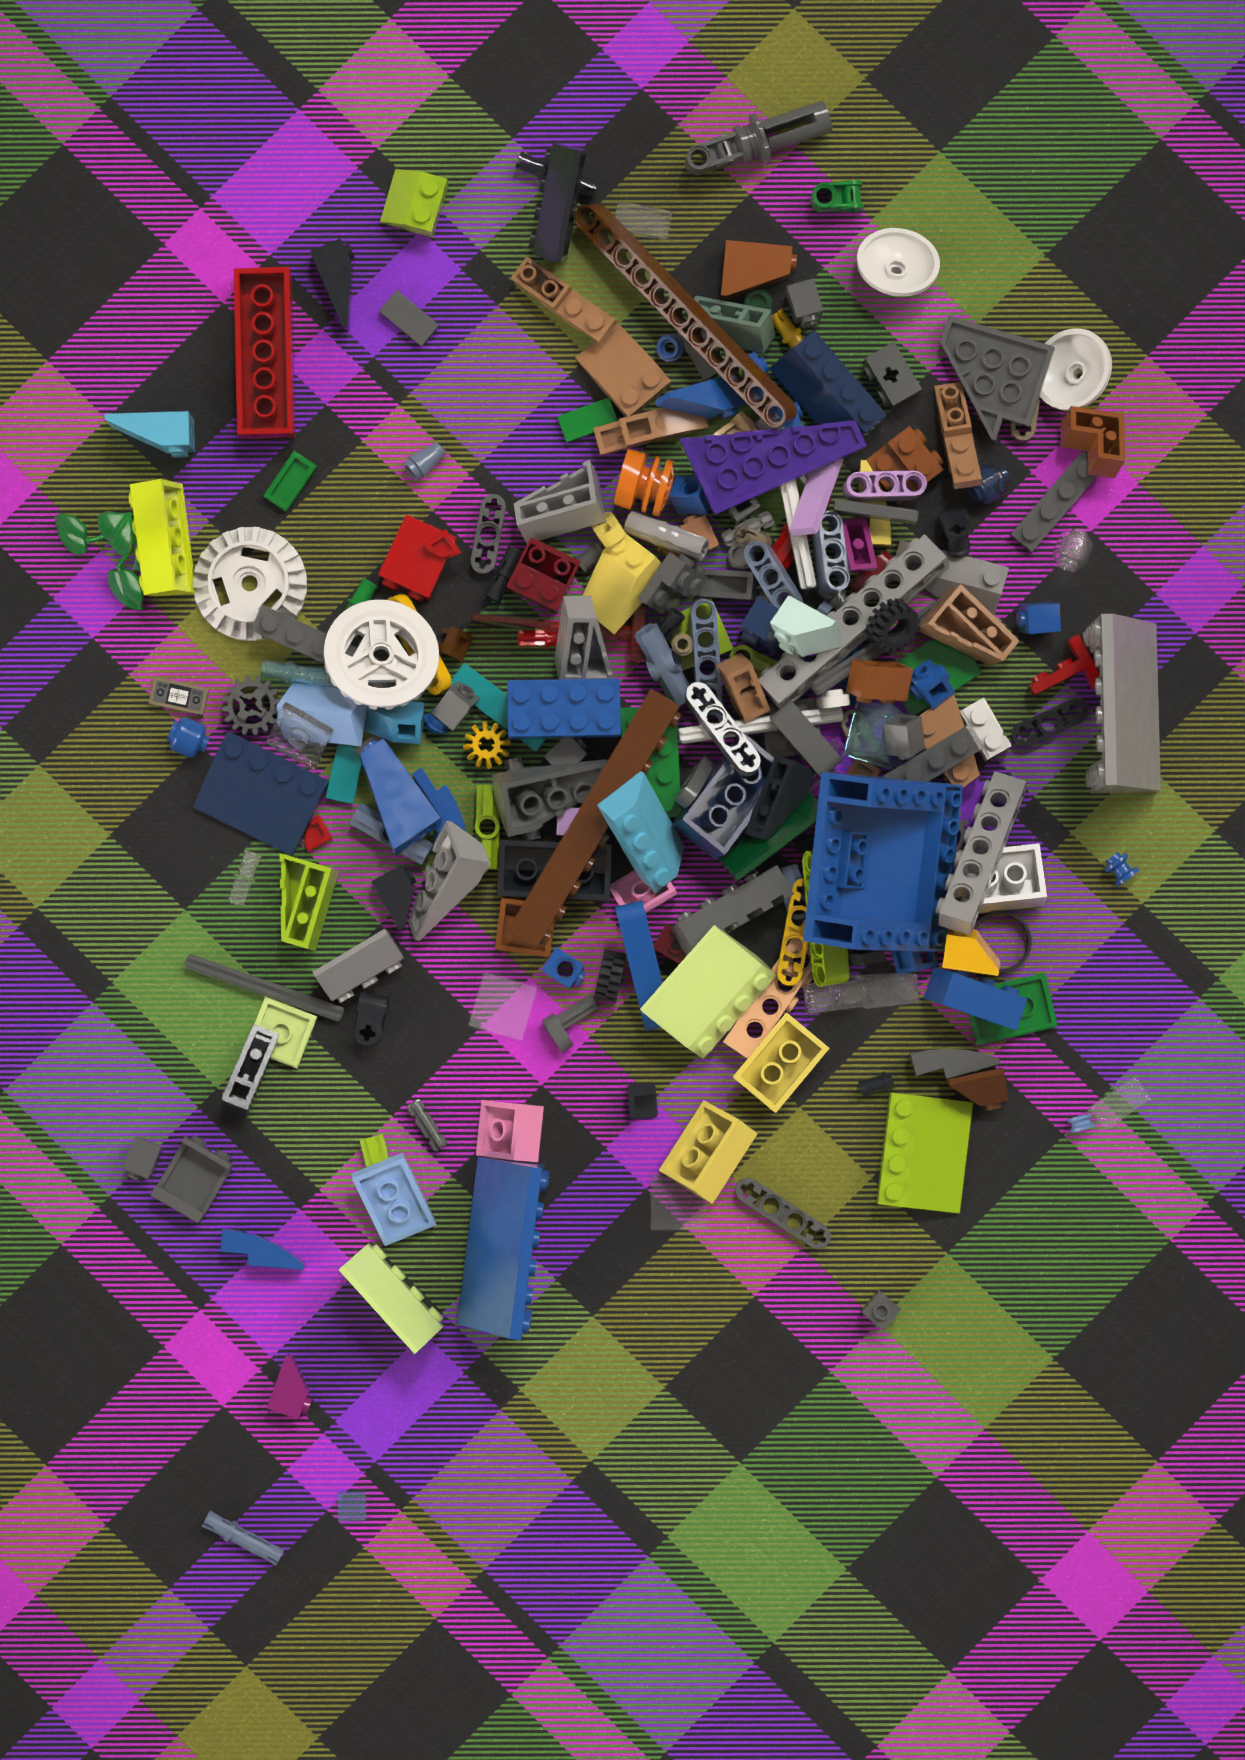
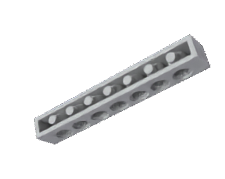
M925 534L920 539L912 540L907 545L906 551L903 554L890 559L885 565V569L880 574L871 576L865 582L864 588L857 594L852 593L849 595L840 609L826 615L836 621L844 641L843 645L838 648L815 653L817 657L812 662L803 661L805 656L802 657L795 652L792 655L784 652L777 664L773 667H767L760 674L758 680L763 692L779 709L789 700L794 703L811 688V682L834 668L869 637L866 624H871L868 618L869 616L874 617L875 614L872 611L875 608L879 610L881 608L880 603L884 602L887 605V599L895 600V598L903 600L906 604L910 602L949 567L947 556ZM912 563L921 564V567L915 571L908 569ZM892 581L900 582V585L895 589L887 588V585ZM869 600H879L878 605L875 607L866 606ZM855 617L859 619L854 625L849 626L845 624L849 618ZM788 672L796 673L795 677L791 680L786 681L782 679Z

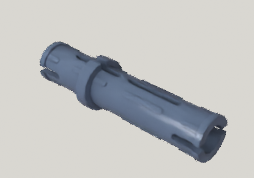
M211 1510L202 1525L203 1528L223 1537V1541L227 1543L231 1541L251 1553L264 1558L275 1566L284 1551L283 1548L273 1545L267 1540L238 1526V1522L224 1519Z

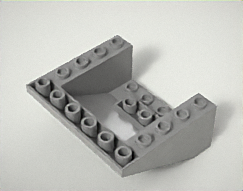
M1101 614L1085 629V632H1082V641L1090 655H1094L1095 667H1100V678L1095 679V693L1100 695L1101 706H1096V723L1101 724V735H1097L1096 745L1097 752H1102V759L1092 764L1089 771H1086V787H1091V794L1161 791L1157 625L1156 623L1117 614Z

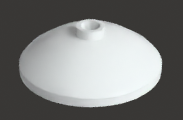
M887 228L876 231L864 239L858 249L857 267L862 278L874 289L892 296H912L932 286L939 273L940 259L934 246L920 234L907 229Z
M1068 329L1057 333L1045 343L1054 346L1055 351L1040 397L1047 404L1059 410L1068 411L1070 406L1086 407L1102 394L1109 382L1112 371L1110 351L1105 342L1091 331ZM1083 371L1082 376L1077 379L1078 373Z

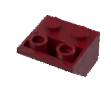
M530 537L506 588L508 591L557 614L563 603V596L567 595L581 561Z

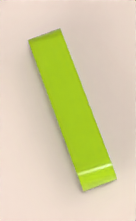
M813 850L806 851L803 854L802 860L806 908ZM810 942L812 974L816 985L824 987L846 983L849 979L847 948Z

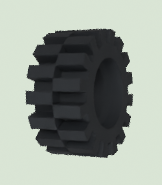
M895 598V600L887 599V605L882 602L879 604L881 607L879 610L875 608L872 611L875 615L874 617L869 616L868 621L871 624H866V629L868 630L867 635L887 653L889 651L896 653V649L898 651L904 650L903 645L910 646L909 640L911 638L916 639L917 635L914 632L920 630V626L917 624L921 623L918 613L903 600L901 601L898 598ZM898 620L896 626L889 631L892 624Z
M604 950L594 999L616 1003L626 954Z

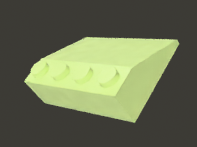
M714 925L640 1010L685 1047L704 1059L777 975L757 955Z
M368 1243L345 1263L339 1271L415 1354L443 1328L444 1325L440 1321L444 1318L433 1306L430 1309L427 1308L422 1302L425 1298L415 1286L409 1288L403 1281L406 1278L404 1273L396 1265L392 1268L384 1260L387 1255L377 1244L372 1247Z

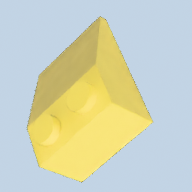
M626 533L618 543L603 550L582 595L592 597L598 622L613 634L622 627L643 603L638 597L662 564L652 553Z

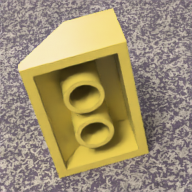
M786 1012L735 1073L733 1078L776 1113L829 1050V1047Z
M703 1100L659 1171L695 1195L713 1204L757 1133L739 1119Z

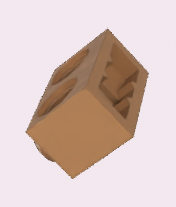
M742 653L716 665L734 711L745 723L770 711L753 665Z

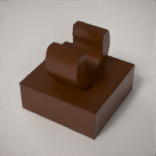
M453 626L450 629L443 628L441 632L447 636L443 644L437 642L440 652L463 662L473 637Z

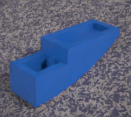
M222 1229L220 1252L248 1254L247 1265L304 1270L306 1267V1263L274 1241L246 1231Z

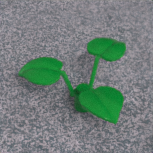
M102 512L97 520L101 535L95 537H87L86 526L75 516L64 513L57 514L54 519L58 536L63 545L73 554L83 555L88 550L87 543L90 544L106 539L108 544L118 554L123 555L117 563L116 569L108 571L109 587L114 596L125 606L135 610L145 609L143 606L144 593L140 587L138 577L131 570L123 569V564L130 554L135 551L134 546L137 545V538L132 529V513Z

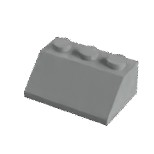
M383 929L313 971V974L330 1000L334 1002L338 999L342 1003L354 996L352 990L360 985L365 989L378 981L376 976L385 970L389 975L401 968L400 961L405 958L389 931Z

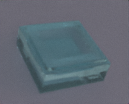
M366 1491L337 1493L338 1521L367 1519Z

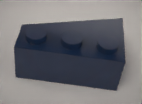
M758 596L740 625L739 634L742 635L741 640L753 648L759 645L778 658H781L785 651L779 647V641L774 636L775 633L770 624L779 609Z

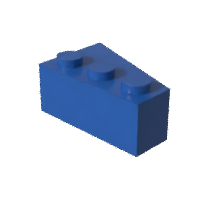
M936 967L933 968L923 999L1017 1031L1027 1002V998L1019 996L1020 990L1004 985L1003 990L994 987L995 981L979 976L978 981L969 978L970 972L954 969L953 972Z

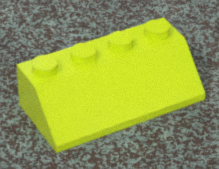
M163 479L130 484L129 503L133 508L134 514L132 529L137 538L136 558L140 563L141 569L139 584L144 595L156 597L196 593L195 589H193L194 569L183 484Z

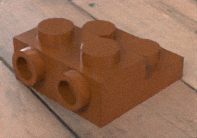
M910 426L866 459L873 471H919L925 476L927 484L942 473L941 465L944 463L935 450L929 452L924 443L927 442V439L918 428L913 431ZM880 480L879 482L884 489L890 492V484L885 480ZM906 480L908 490L912 492L918 491V484L914 480ZM894 501V502H895V503L897 504V506H898V505H900V504H901L902 502H904V501Z
M502 896L495 950L550 957L553 933L545 946L540 944L538 948H535L508 932L509 927L527 897ZM555 919L549 928V930L553 932L555 926Z

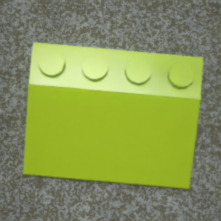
M890 1092L877 1204L960 1213L973 1102Z

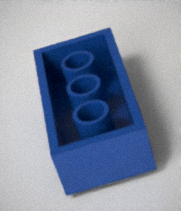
M620 679L507 681L509 739L621 737Z

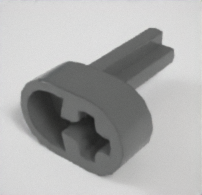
M590 994L557 1016L552 1013L542 1019L541 1022L559 1051L563 1053L574 1046L565 1030L599 1009Z

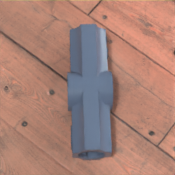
M657 623L643 626L639 631L635 632V638L646 657V664L654 681H659L668 699L678 705L686 703L685 694L690 685L682 672V663L678 654L672 648H669Z
M361 803L349 824L391 848L390 843L384 837L385 829L380 814ZM422 838L402 851L401 854L423 865L434 844Z

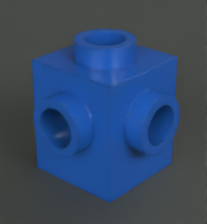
M928 659L913 670L912 686L909 690L918 701L923 699L932 709L955 693L948 681L950 676L941 664L936 666Z

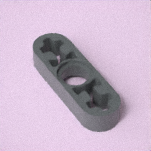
M497 494L487 495L481 502L471 555V566L476 573L481 575L489 574L494 570L498 556L506 504L504 499ZM492 500H496L498 506L501 507V510H496L494 520H500L499 525L491 521L482 522L483 517L489 519L490 510L486 508V504H491ZM492 527L496 530L497 535L492 542H485L481 539L480 533L483 528ZM478 544L487 548L495 547L494 552L488 550L487 559L491 561V564L486 565L484 569H480L479 563L475 562L476 558L480 559L483 553V549H477Z
M703 756L689 773L674 801L686 809L700 792L715 764L706 756Z

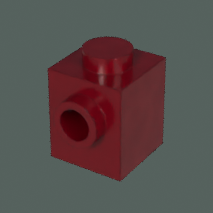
M666 924L653 945L654 950L680 964L686 955L670 929L671 926Z

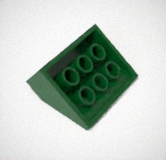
M808 791L806 798L767 841L744 834L746 826L741 833L742 837L733 843L724 856L717 858L735 883H738L816 823L818 800Z

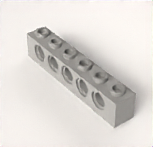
M994 771L991 781H985L982 790V796L985 797L982 804L977 803L972 819H975L973 828L968 826L963 840L966 846L964 851L959 850L956 855L954 866L957 869L954 875L949 874L945 885V890H948L945 898L939 899L935 913L939 914L940 926L971 935L1024 799L1026 781ZM994 803H1001V804H1003L1004 806H1003V807H995V806H993L992 804H994ZM986 826L994 827L995 830L987 831L983 828ZM984 850L986 853L980 855L976 854L974 851ZM968 873H973L977 875V877L968 878L965 875ZM965 897L968 900L965 902H959L956 900V898Z

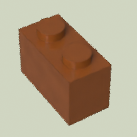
M852 659L846 692L856 696V700L863 703H872L873 699L894 705L896 701H907L913 668L894 661Z

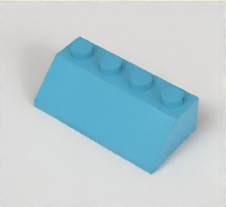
M640 771L597 806L638 877L656 893L677 877L685 845L674 826L671 825V820L645 774Z

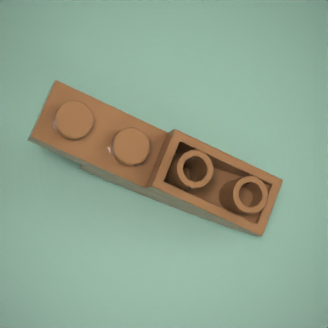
M529 257L524 259L510 278L558 317L579 332L585 333L600 345L617 324L613 317L572 290L568 284Z
M956 382L934 386L944 449L954 489L982 485V477L962 383Z
M661 408L624 417L617 422L593 429L600 455L604 456L654 441L657 443L708 429L709 426L706 417Z

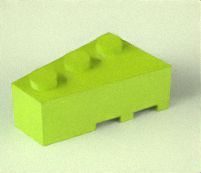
M279 853L281 862L280 888L282 889L281 941L316 951L339 871Z

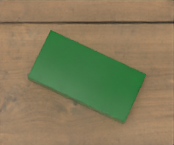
M610 398L557 416L566 443L594 434L593 428L618 421Z
M293 451L263 497L287 513L317 469V465L296 451Z

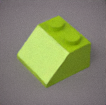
M395 169L380 223L433 238L449 186L448 180L422 171Z

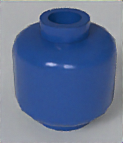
M183 717L179 722L174 721L167 741L170 742L171 750L193 758L197 755L198 751H205L210 737L205 735L206 726L204 724Z

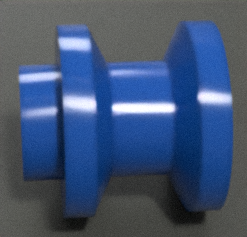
M1117 852L1105 861L1108 866L1104 870L1106 872L1113 871L1117 877L1115 882L1117 887L1140 871L1137 867L1130 868L1127 864V853L1121 856Z

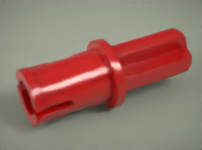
M544 627V630H520L517 634L518 646L544 647L545 649H548V646H556L558 630H548L547 627Z

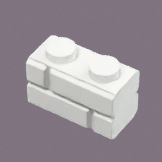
M984 698L960 711L964 726L968 725L982 747L979 752L984 761L991 759L1012 746L1008 738L1003 735L1001 726Z

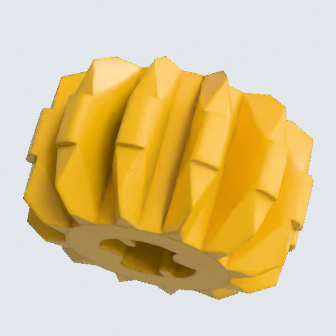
M482 722L483 731L481 732L476 725H473L472 729L476 736L465 735V738L472 741L473 744H465L463 748L464 750L474 749L467 756V759L470 761L478 756L476 767H480L483 760H486L487 769H491V759H495L496 763L501 765L502 761L498 755L509 756V752L501 749V747L510 746L511 742L510 740L500 741V739L507 735V732L502 730L496 735L495 733L499 726L497 723H494L491 731H489L487 722ZM483 739L495 742V744H492L494 748L492 751L480 750L479 746H483L481 743Z

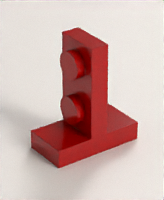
M1079 634L1067 641L1076 661L1072 662L1071 658L1057 664L1058 670L1048 675L1044 671L1031 678L1033 683L1028 686L1032 697L1081 671L1091 690H1095V679L1100 678V673L1095 667Z

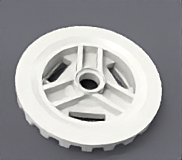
M240 527L223 533L217 539L211 541L209 546L201 553L194 570L193 589H195V600L202 615L216 630L238 640L256 641L266 639V637L250 630L260 606L277 589L282 593V596L271 609L295 619L301 611L306 598L307 576L299 554L285 538L273 531L260 527ZM243 548H253L269 552L268 562L241 556ZM247 576H254L258 581L257 588L253 591H246L242 587V581ZM221 577L230 602L223 606L220 605L214 586V580Z
M369 600L348 608L331 625L324 645L325 669L329 673L334 687L337 686L345 698L353 699L357 705H367L369 709L376 710L377 707L390 710L395 706L401 705L403 707L408 705L410 701L418 699L429 688L438 667V643L430 625L415 610L394 601ZM359 634L364 636L353 657L345 654L354 637ZM395 635H400L409 643L413 649V655L408 656ZM378 649H383L387 651L389 658L386 661H378L374 658L373 653ZM368 682H396V686L376 688L368 686Z

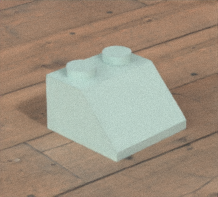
M789 595L770 622L775 633L774 636L779 641V647L791 655L795 652L803 657L841 647L844 643L836 621Z

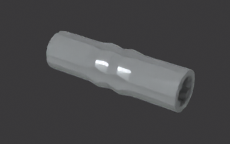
M631 511L624 526L626 534L698 561L704 559L709 548V539L683 530L679 526L670 525L666 521L656 520L635 511Z

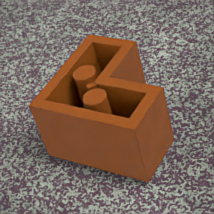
M1070 406L1061 422V447L1088 451V475L1115 478L1125 462L1124 414Z

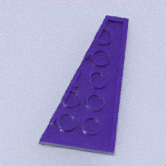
M856 421L679 439L714 516L862 450L867 446Z

